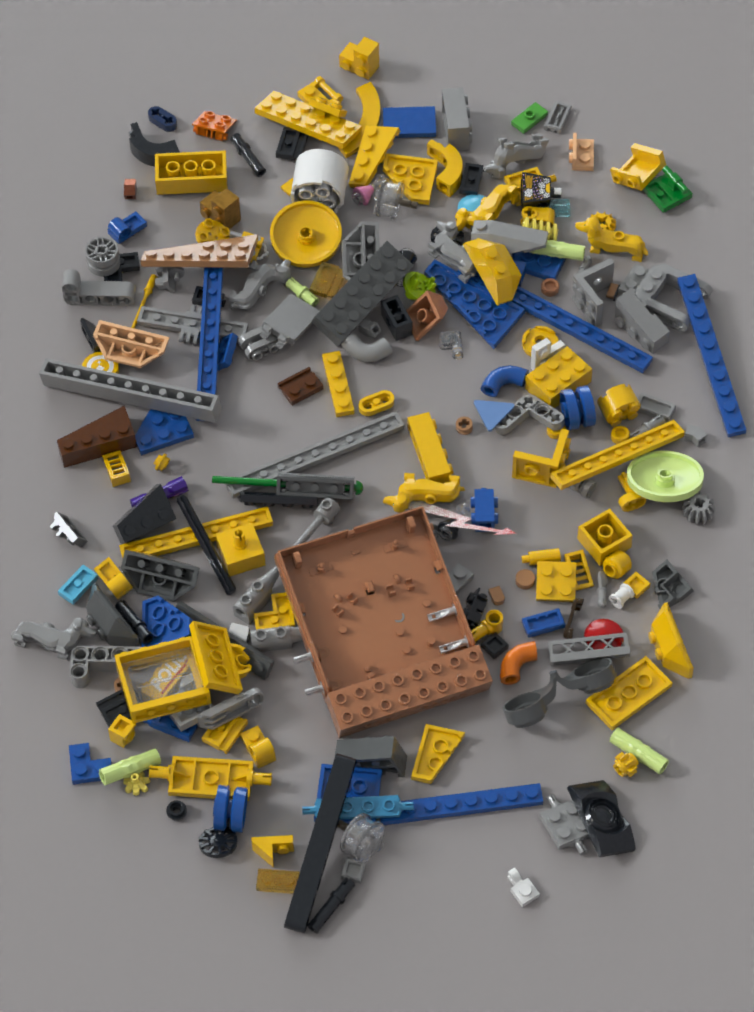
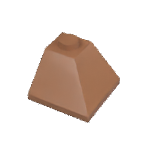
M427 290L406 310L413 322V336L416 341L425 336L446 314L448 307L442 295Z

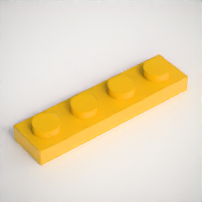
M340 351L322 354L336 417L355 414Z

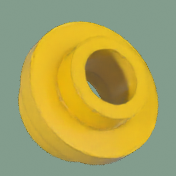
M167 454L158 455L154 461V465H156L155 470L164 471L170 462Z

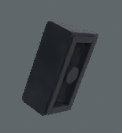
M81 318L82 332L93 353L101 352L93 337L96 326L88 320Z

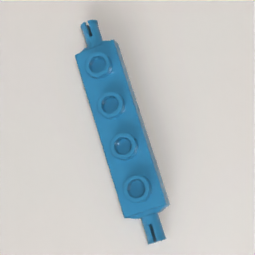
M399 795L346 797L340 819L400 817L401 810H414L413 801L401 802ZM316 799L315 806H302V814H315L317 818L322 799Z

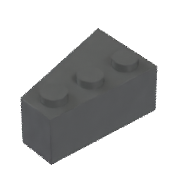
M385 735L375 738L367 736L359 739L345 738L337 740L335 756L338 753L356 758L355 767L382 769V775H386V772L398 773V777H405L407 755L394 736Z

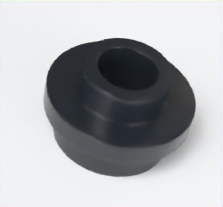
M174 800L168 804L166 813L172 820H181L186 816L187 808L183 802ZM174 810H180L179 813H173Z

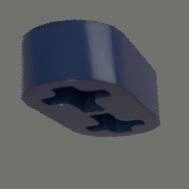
M154 106L148 110L149 121L162 130L171 132L177 128L176 117L163 108Z

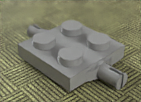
M554 794L549 795L546 799L550 803L551 808L541 812L539 818L556 847L560 850L567 846H575L580 855L586 854L588 850L584 846L583 841L589 838V835L573 800L559 803Z

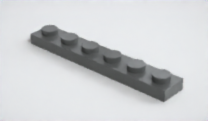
M184 602L177 603L176 608L194 621L219 626ZM227 631L230 643L245 647L244 651L250 658L247 664L252 665L251 671L264 680L267 679L275 661Z

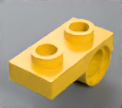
M110 557L94 568L117 600L133 589Z

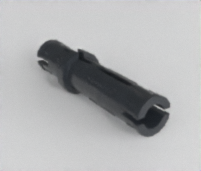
M239 133L232 135L230 141L237 148L238 154L243 156L257 177L263 176L266 173V169L251 151L250 145L245 143Z
M125 600L118 601L115 608L130 625L131 629L144 644L152 642L154 635L147 629L146 623L138 618Z
M345 877L338 888L330 893L329 899L310 923L307 924V927L312 932L319 933L320 929L339 905L345 902L346 896L355 887V883Z

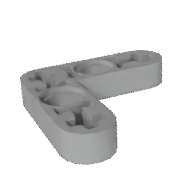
M528 394L514 403L515 408L495 427V430L500 435L508 434L529 416L552 430H560L565 426V420L561 412L536 396ZM541 410L547 411L545 414H538ZM515 412L521 413L517 417L511 416Z

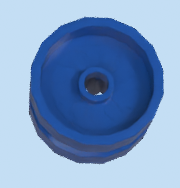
M587 385L579 386L576 388L575 393L570 388L561 390L560 406L567 430L579 429L580 424L585 428L595 426L596 411L589 387Z
M218 785L213 808L214 830L224 831L230 818L232 832L243 833L248 788L237 787L234 790L233 799H231L230 786Z

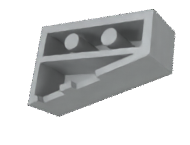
M632 287L616 299L614 321L619 327L627 331L631 338H635L644 349L649 350L653 354L669 342L670 331L656 314L652 315L646 309L647 303L644 300L641 302L635 296L636 290Z

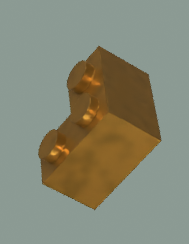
M227 188L221 193L214 190L200 201V213L205 219L211 218L218 221L230 230L241 221L239 197Z

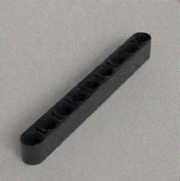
M338 753L335 756L284 928L304 934L306 932L354 773L356 758Z

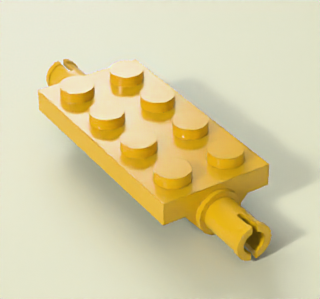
M173 756L172 763L168 767L150 765L149 778H162L169 781L168 796L215 799L218 785H228L231 788V799H233L234 790L237 787L248 788L247 801H250L251 786L253 784L272 785V773L254 772L253 761Z

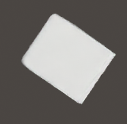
M231 623L229 632L247 643L250 637V627Z

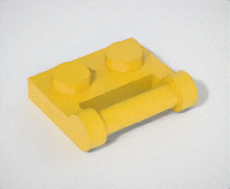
M318 76L314 82L297 91L298 97L306 104H309L310 98L317 99V97L327 99L318 90L320 87L332 98L327 103L330 104L333 100L343 101V96L340 93H336L326 84L325 79L321 76Z

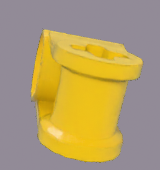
M526 206L522 209L521 226L526 217H529L530 222L535 218L536 224L543 220L544 226L547 222H550L551 227L555 223V211L552 208Z

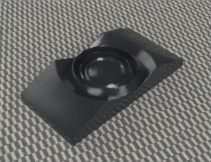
M604 780L569 785L567 787L599 858L635 851V841L630 823L622 816L618 807L617 796Z

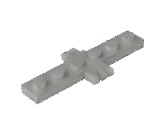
M192 305L191 310H187L186 313L141 306L137 324L180 332L179 342H183L184 337L187 336L186 343H190L193 337V344H198L201 332L202 306H199L196 312V305ZM221 319L220 339L231 333L236 334L239 339L241 335L248 331V323Z

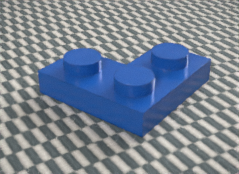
M89 743L69 745L73 785L101 781L99 769L112 765L111 758L91 760Z

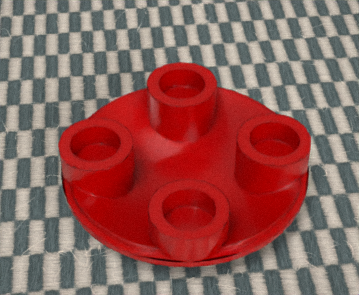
M598 619L586 627L584 637L623 633V630L612 620ZM616 638L610 645L621 647L624 639ZM599 640L595 641L591 648L594 650L604 649L606 645Z

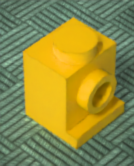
M119 714L108 729L110 741L124 748L135 736L134 728L136 723L133 724L132 720Z

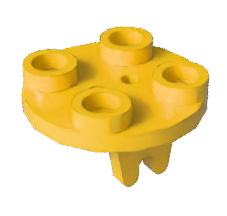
M211 218L201 222L195 232L198 243L230 238L229 228Z

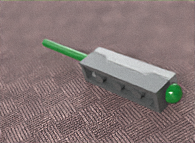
M282 472L278 473L277 479L212 476V483L277 487L276 495L353 499L354 492L355 495H359L363 491V484L357 480L356 484H354L355 477Z

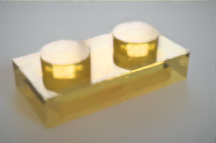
M258 868L256 891L293 894L300 872Z

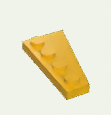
M365 127L349 180L350 188L367 186L371 183L377 172L378 165L384 161V155L387 150L391 149L395 136H398L401 132L399 127Z

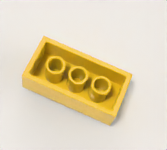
M226 150L155 154L157 195L213 192L214 190L222 192L224 189H228Z

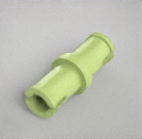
M293 277L288 279L285 286L293 291L296 297L313 307L319 303L320 299L312 294L307 286H302Z

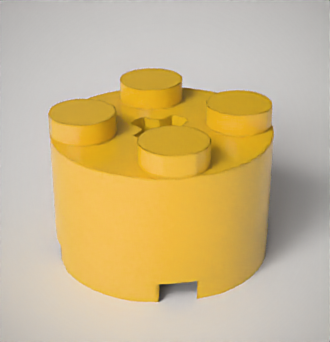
M625 384L614 386L606 391L607 395L602 398L600 396L597 400L601 412L611 427L618 426L622 420L627 418L628 420L635 419L641 407L629 384L628 387Z

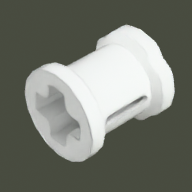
M622 583L620 589L615 594L612 593L609 596V600L616 608L621 609L629 598L632 599L635 596V593L628 584Z

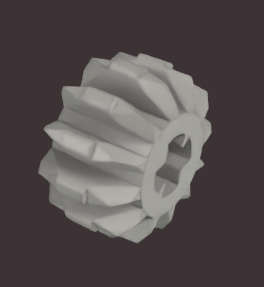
M701 492L698 495L695 494L685 499L682 505L684 517H688L689 522L694 520L696 525L699 521L705 524L707 520L712 519L715 513L713 499H709L708 494L703 496Z

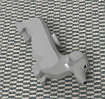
M532 134L531 138L534 141L529 143L519 141L508 143L507 138H498L500 146L495 152L494 161L491 160L489 165H485L483 172L489 173L490 176L496 179L503 178L506 175V166L510 162L525 164V161L541 158L544 155L549 139L543 138L541 134Z
M438 220L436 226L441 233L436 235L435 243H428L430 248L428 250L429 255L435 259L440 255L442 260L458 267V270L462 273L458 278L466 284L471 277L475 276L477 269L464 246H460L453 241L458 233L456 223L452 221L444 223Z
M253 260L249 268L254 271L248 275L243 290L239 294L232 290L228 296V300L231 302L230 308L249 310L260 296H265L267 285L271 281H279L282 284L286 283L291 278V269L289 268L291 261L285 260L281 265L277 263L273 266L270 264L258 265L257 261Z
M76 618L66 630L55 629V626L48 622H44L43 625L29 621L22 622L11 633V637L16 646L25 648V641H34L49 651L57 652L58 658L68 661L69 656L67 653L78 645L82 636L95 637L97 632L89 628L86 620Z

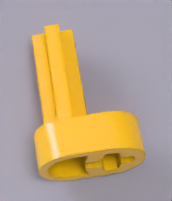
M622 472L617 477L626 492L618 500L621 509L624 512H629L641 508L646 503V498L636 494L629 487L627 473Z

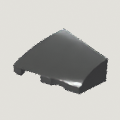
M665 560L652 571L653 579L656 583L655 591L658 595L659 609L666 602H668L670 608L694 592L668 560Z

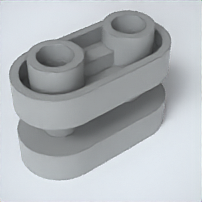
M262 326L244 333L238 339V344L245 350V355L251 361L259 360L261 357L275 353L279 349L275 346L279 340L273 333L267 340L260 337V334L263 332Z

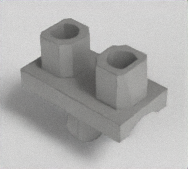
M156 267V273L159 276L163 275V277L156 278L155 285L159 290L168 289L170 293L175 292V281H179V278L184 276L185 270L182 267Z

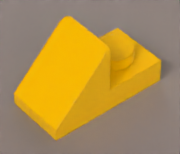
M293 835L251 837L252 850L272 867H274L273 853L287 854L294 852Z

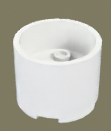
M312 149L300 154L295 165L290 195L291 202L303 200L316 201L328 206L336 214L338 209L344 205L349 171L346 160L339 154L325 149Z

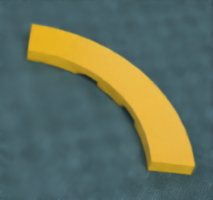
M371 82L356 88V93L363 106L362 117L358 124L362 126V132L344 149L338 147L345 158L358 152L365 127L378 126L380 100Z

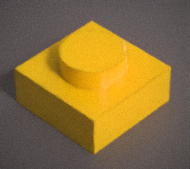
M635 572L623 582L633 589L636 599L650 588V582L638 572Z

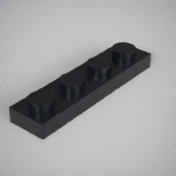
M240 492V502H244V505L254 506L255 503H263V506L282 504L283 507H294V504L301 505L303 508H313V505H317V497L276 495L273 492Z

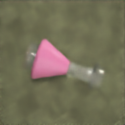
M384 174L376 175V181L372 184L355 187L351 195L353 201L359 206L362 204L368 205L374 190L379 186L385 187L387 185V177Z

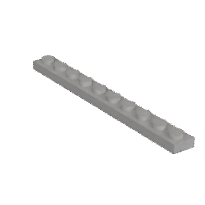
M397 411L235 477L277 479L279 472L298 473L404 430L405 425ZM225 484L233 499L239 497L241 491L251 492L264 487Z

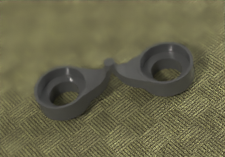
M610 658L593 659L579 665L564 678L558 675L557 670L549 672L550 682L547 686L510 699L504 704L503 711L509 724L517 728L532 726L545 717V713L548 710L547 705L556 696L557 682L568 689H579L587 694L603 691L614 683V679L617 676L613 662Z

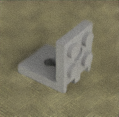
M611 258L573 276L576 283L572 287L575 292L572 299L576 307L585 314L587 321L596 327L602 325L604 304L596 293L610 287V284L613 283L614 261Z

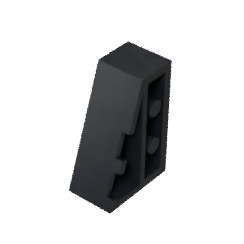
M156 484L113 525L120 543L131 541L177 519L162 485Z

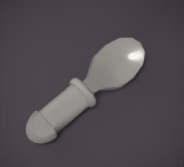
M591 256L584 258L576 274L588 269L592 263Z
M601 570L598 572L597 603L599 607L603 608L607 604V589L605 586L608 584V578L605 572Z

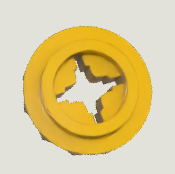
M598 211L595 215L591 214V217L599 218L600 222L605 221V225L603 223L600 224L602 229L615 230L616 219L612 217V214L608 215L606 212L599 213Z

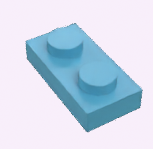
M82 565L58 590V595L74 605L92 584L98 580V574Z

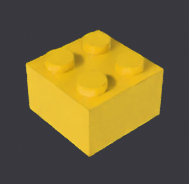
M610 508L578 526L577 539L599 566L603 565L604 559L616 550L625 552L632 546L633 535Z

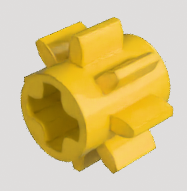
M621 752L615 757L616 760L613 767L618 775L621 777L627 775L631 777L637 773L636 769L639 762L632 753L624 754Z

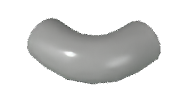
M354 333L346 337L341 344L347 353L354 359L362 362H377L393 353L390 344L385 338H381L372 344H366Z

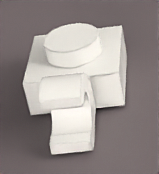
M516 868L508 871L509 875L507 878L513 884L510 892L521 907L526 906L540 896V893L529 878L522 880Z

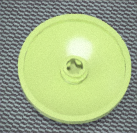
M648 452L633 459L627 468V483L629 487L641 497L653 501H682L697 494L703 486L704 472L701 465L693 458L679 452Z

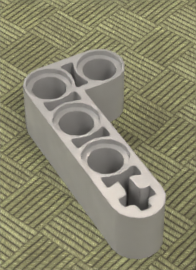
M69 269L63 275L62 292L64 301L70 305L131 306L135 302L136 285L126 281H81L80 273Z
M75 647L72 650L70 661V676L73 686L76 688L86 687L89 684L90 671L118 672L114 655L137 650L141 647ZM150 665L131 669L129 672H144Z

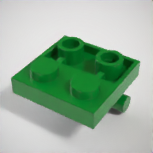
M664 166L662 169L665 174L650 181L643 189L645 194L663 213L691 199L693 194L683 183V179L668 166Z

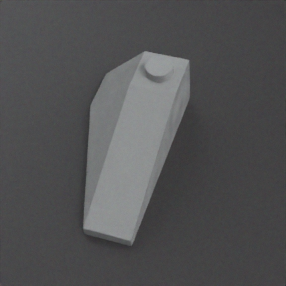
M474 220L471 240L480 238L503 244L512 256V253L520 251L526 253L546 248L549 233L548 231L494 220Z

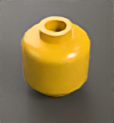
M621 550L611 553L603 561L605 574L614 579L623 577L632 568L630 556Z

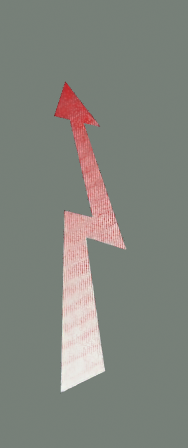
M412 501L408 507L409 509L423 506L426 513L457 519L450 525L447 524L445 526L498 532L494 535L517 534L509 528L499 530L466 524L465 522L471 520V518L422 501Z

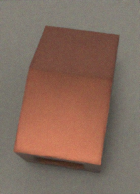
M125 179L124 198L136 199V179Z

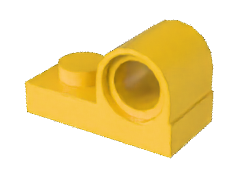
M258 725L240 733V738L258 769L276 761L273 745L268 737H264Z

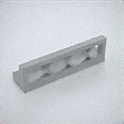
M627 632L548 641L551 666L588 662L597 658L614 659L630 657ZM616 638L624 639V646L613 647L610 644ZM599 640L606 645L604 649L594 650L591 648L592 644ZM575 643H582L587 647L584 651L574 652L571 650ZM562 645L567 649L565 653L553 654V646Z

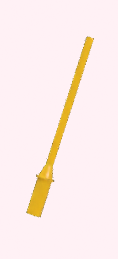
M151 274L146 288H144V297L131 328L135 329L141 306L145 305L147 297L153 292L155 279L158 278L155 274Z

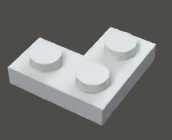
M545 338L533 345L531 350L532 371L564 349L565 344L560 340L551 346V342Z

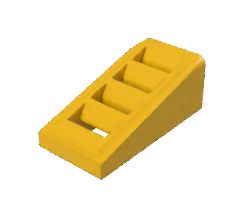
M120 450L102 455L113 487L131 482L128 468Z
M584 550L564 554L565 562L580 559L581 562L576 563V567L582 566L583 569L576 570V574L585 572L584 576L576 577V591L594 587ZM587 579L588 583L578 585L577 581Z

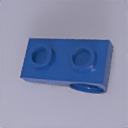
M135 211L123 220L119 217L112 219L108 224V234L120 244L147 227V222Z

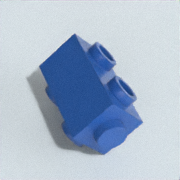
M474 489V497H471V508H474L475 513H471V524L495 529V524H498V513H495L494 508H498V496H494V489ZM475 530V532H490V531Z

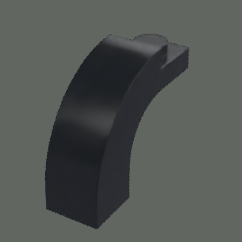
M137 122L130 124V150L142 163L155 167V154L180 153L175 140L164 143L149 142L143 137Z

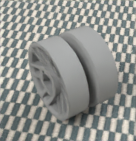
M100 236L87 243L85 254L88 269L91 273L97 276H109L119 269L120 256L118 245L112 238Z

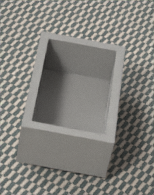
M463 87L442 89V116L447 145H453L458 151L469 150V143H472V121L468 119L470 118V109L466 106L468 105V96L464 94Z

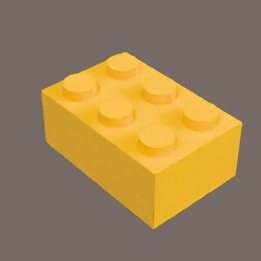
M566 346L526 375L525 389L530 394L556 408L560 405L561 390L570 388L575 393L577 387L588 385L591 382L592 368Z

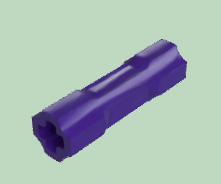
M182 476L169 481L163 486L167 499L177 497L189 491ZM147 493L130 499L131 506H135Z

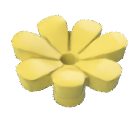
M143 771L139 774L133 773L131 777L124 778L123 784L127 785L125 792L129 794L133 790V795L135 796L140 794V790L144 793L147 792L148 787L145 784H149L150 779L144 777L145 773Z

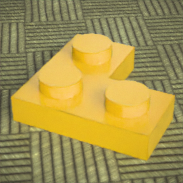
M286 592L271 594L273 611L254 613L256 630L288 625L295 627L294 614Z

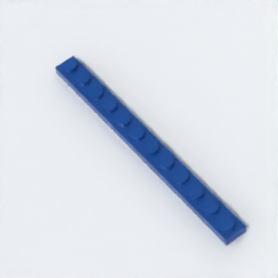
M477 271L475 276L470 279L486 287ZM517 287L512 302L523 307L529 314L642 374L651 364L653 357L524 288Z

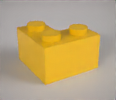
M363 37L358 45L349 42L339 55V67L369 80L379 68V43Z

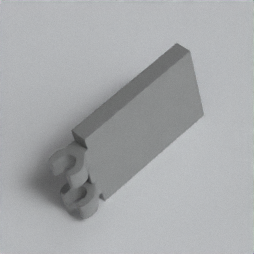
M290 294L263 321V332L260 334V337L267 340L273 333L278 336L277 339L279 341L275 344L278 348L282 349L287 343L293 345L313 324L311 321L320 310Z

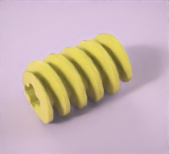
M529 217L524 219L523 227L548 231L547 240L557 241L559 230L557 223H554L551 227L550 222H547L544 226L543 220L536 224L535 218L531 222H529Z

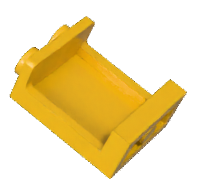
M634 143L631 146L633 156L620 169L612 167L610 172L614 183L642 191L666 166L663 151Z

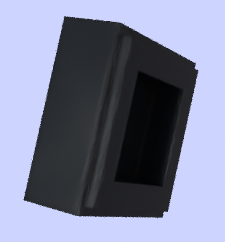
M496 632L481 643V647L493 659L509 649V645Z

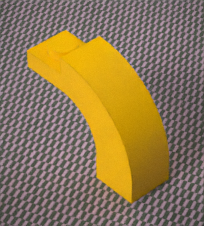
M431 139L427 143V155L438 160L445 167L444 171L436 177V189L451 197L458 190L462 182L463 163L461 155L453 145L449 144L444 147L441 143Z

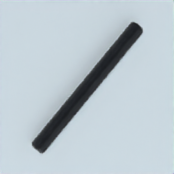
M179 496L177 503L226 594L230 595L236 592V587L187 496Z

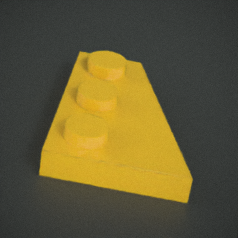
M426 724L411 780L431 784L465 737V732Z

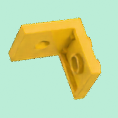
M561 429L552 459L515 450L512 478L556 488L557 485L550 476L551 472L565 467V461L569 459L571 451L569 449L571 445V438H568L569 430Z

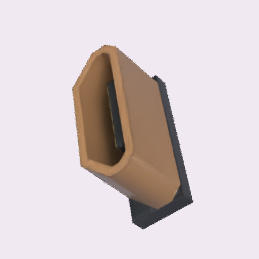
M611 283L606 297L612 298L615 301L621 284Z

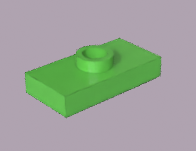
M535 102L511 121V125L525 134L548 115V111Z

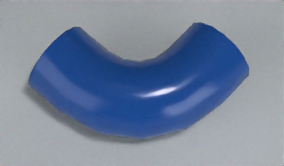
M511 365L498 367L488 374L480 389L485 395L496 397L501 387L505 384H515L524 387L529 370Z

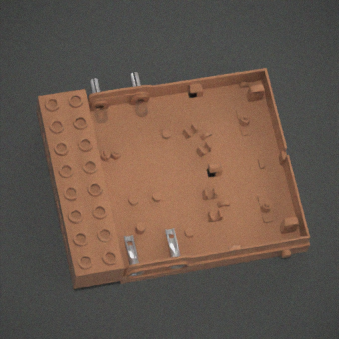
M423 506L356 526L350 531L348 529L279 550L274 556L307 650L306 654L294 657L293 661L295 664L310 660L319 684L318 686L305 689V695L322 693L339 738L487 691L493 682L480 645H475L463 608L456 595L433 534L434 526L432 523H429ZM366 591H368V593H369V592H374V594H371V595H368V596H367ZM402 613H403L404 616H405V617H404V620H403L402 622H396L395 620H401V619H402V617H403V616H402Z

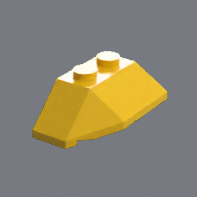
M480 238L465 242L463 246L496 305L512 301L522 275L506 246Z
M666 602L662 605L651 624V632L648 633L651 644L655 645L656 658L661 661L664 668L690 679L692 678L694 667L688 656L669 604Z

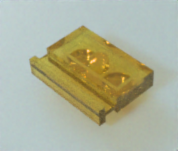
M322 261L309 291L314 295L324 298H333L344 280L342 269L339 266Z

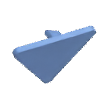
M474 400V406L489 432L515 408L513 403Z

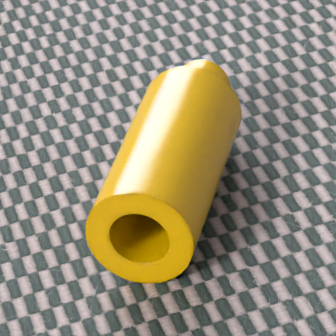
M555 548L530 551L528 555L521 556L522 563H529L530 566L537 565V561L561 562L560 550Z

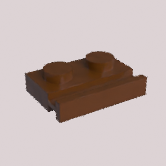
M310 367L278 383V388L281 389L283 395L292 406L324 389L322 382L311 371Z

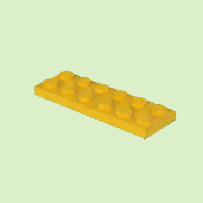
M276 91L270 93L255 107V114L341 149H344L362 132L361 125Z

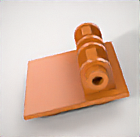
M204 111L192 123L194 126L193 132H196V135L210 136L212 139L215 137L216 140L224 141L228 139V133L226 132L234 125L237 119H233L228 115H217L212 111Z

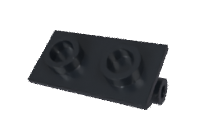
M478 588L474 593H469L466 599L467 607L463 609L471 630L478 626L482 616L476 610L482 613L488 602L486 594H479L481 588Z

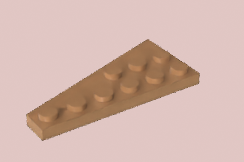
M258 234L144 251L141 258V267L248 268L258 243Z

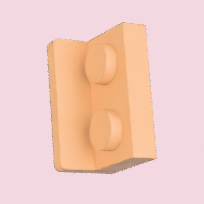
M573 133V139H569V150H572V153L569 152V163H572V170L593 171L594 139H577V133Z

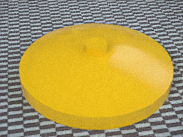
M310 200L291 203L282 208L271 223V245L280 259L291 261L290 265L302 268L319 266L330 260L341 245L342 227L340 220L332 209L322 203Z

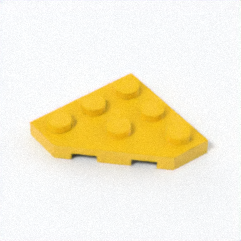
M386 153L383 172L409 200L418 202V204H430L438 160Z

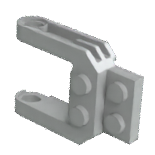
M665 263L652 266L651 269L635 264L618 288V293L623 294L633 287L636 290L635 296L641 302L644 300L647 303L646 309L652 315L656 314L663 324L675 330L685 332L691 324L690 318L686 314L656 301L665 284L680 290L677 278L689 274ZM697 278L703 299H708L713 291L712 287L707 282Z
M192 674L181 680L178 693L196 689ZM252 688L215 706L211 703L169 714V716L180 731L195 724L200 728L214 730L260 706L265 696L259 688Z

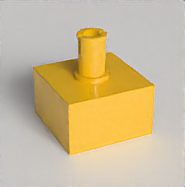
M253 523L215 534L218 551L230 577L266 565L265 553Z

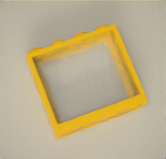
M192 636L181 637L177 640L161 642L157 645L141 647L137 650L114 655L116 668L133 724L211 704L209 688L204 686Z

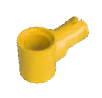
M490 610L486 613V617L480 622V625L471 630L475 643L485 635L494 634L495 632L499 634L502 631L503 614L499 610Z

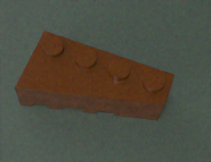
M125 405L57 440L64 468L101 458L102 455L120 450L122 452L137 447L135 434Z

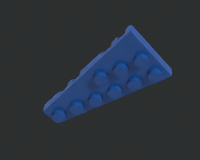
M434 259L424 271V275L428 278L435 277L433 283H436L438 291L483 339L495 349L525 314V309L512 301L497 306L486 287L472 279H469L465 284L458 278L461 273Z

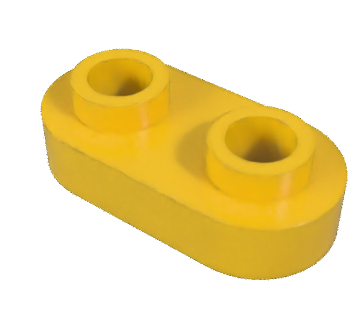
M382 390L362 398L359 401V412L364 416H372L390 409L394 405L393 393L388 390Z

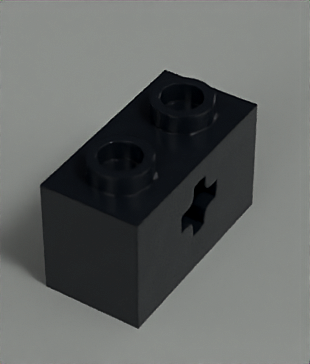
M398 295L382 300L381 315L395 341L413 335V322Z

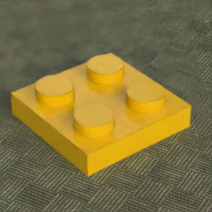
M537 561L536 601L573 602L576 593V562Z

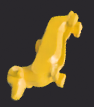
M500 184L487 197L482 198L480 206L475 211H467L466 208L459 209L455 215L458 231H461L464 227L470 229L471 225L473 226L474 220L497 219L505 203L511 201V204L515 205L520 199L519 194L514 193L518 191L515 184L512 186Z
M597 217L587 218L586 221L575 223L576 229L588 233V241L592 245L590 253L600 254L601 249L606 252H628L633 255L632 261L642 262L643 254L648 256L645 242L638 235L602 229Z
M404 473L405 481L400 485L398 495L385 497L383 503L392 506L395 512L401 513L408 509L412 501H425L427 504H434L436 502L451 503L459 496L460 491H465V488L460 486V476L449 475V481L451 482L440 483L422 478L415 480V473Z

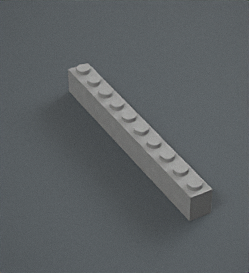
M47 358L39 372L43 385L47 387L213 423L217 422L222 410L219 395Z

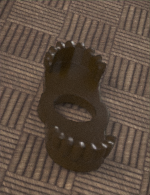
M575 598L573 600L569 620L563 634L565 639H573L574 629L570 626L575 611L581 610L584 602L582 598Z

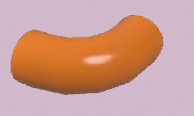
M535 641L516 645L506 653L500 666L501 683L511 685L519 682L521 666L530 661H537Z

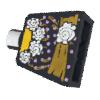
M522 172L521 211L526 206L550 207L551 198H561V188L551 187L550 177Z

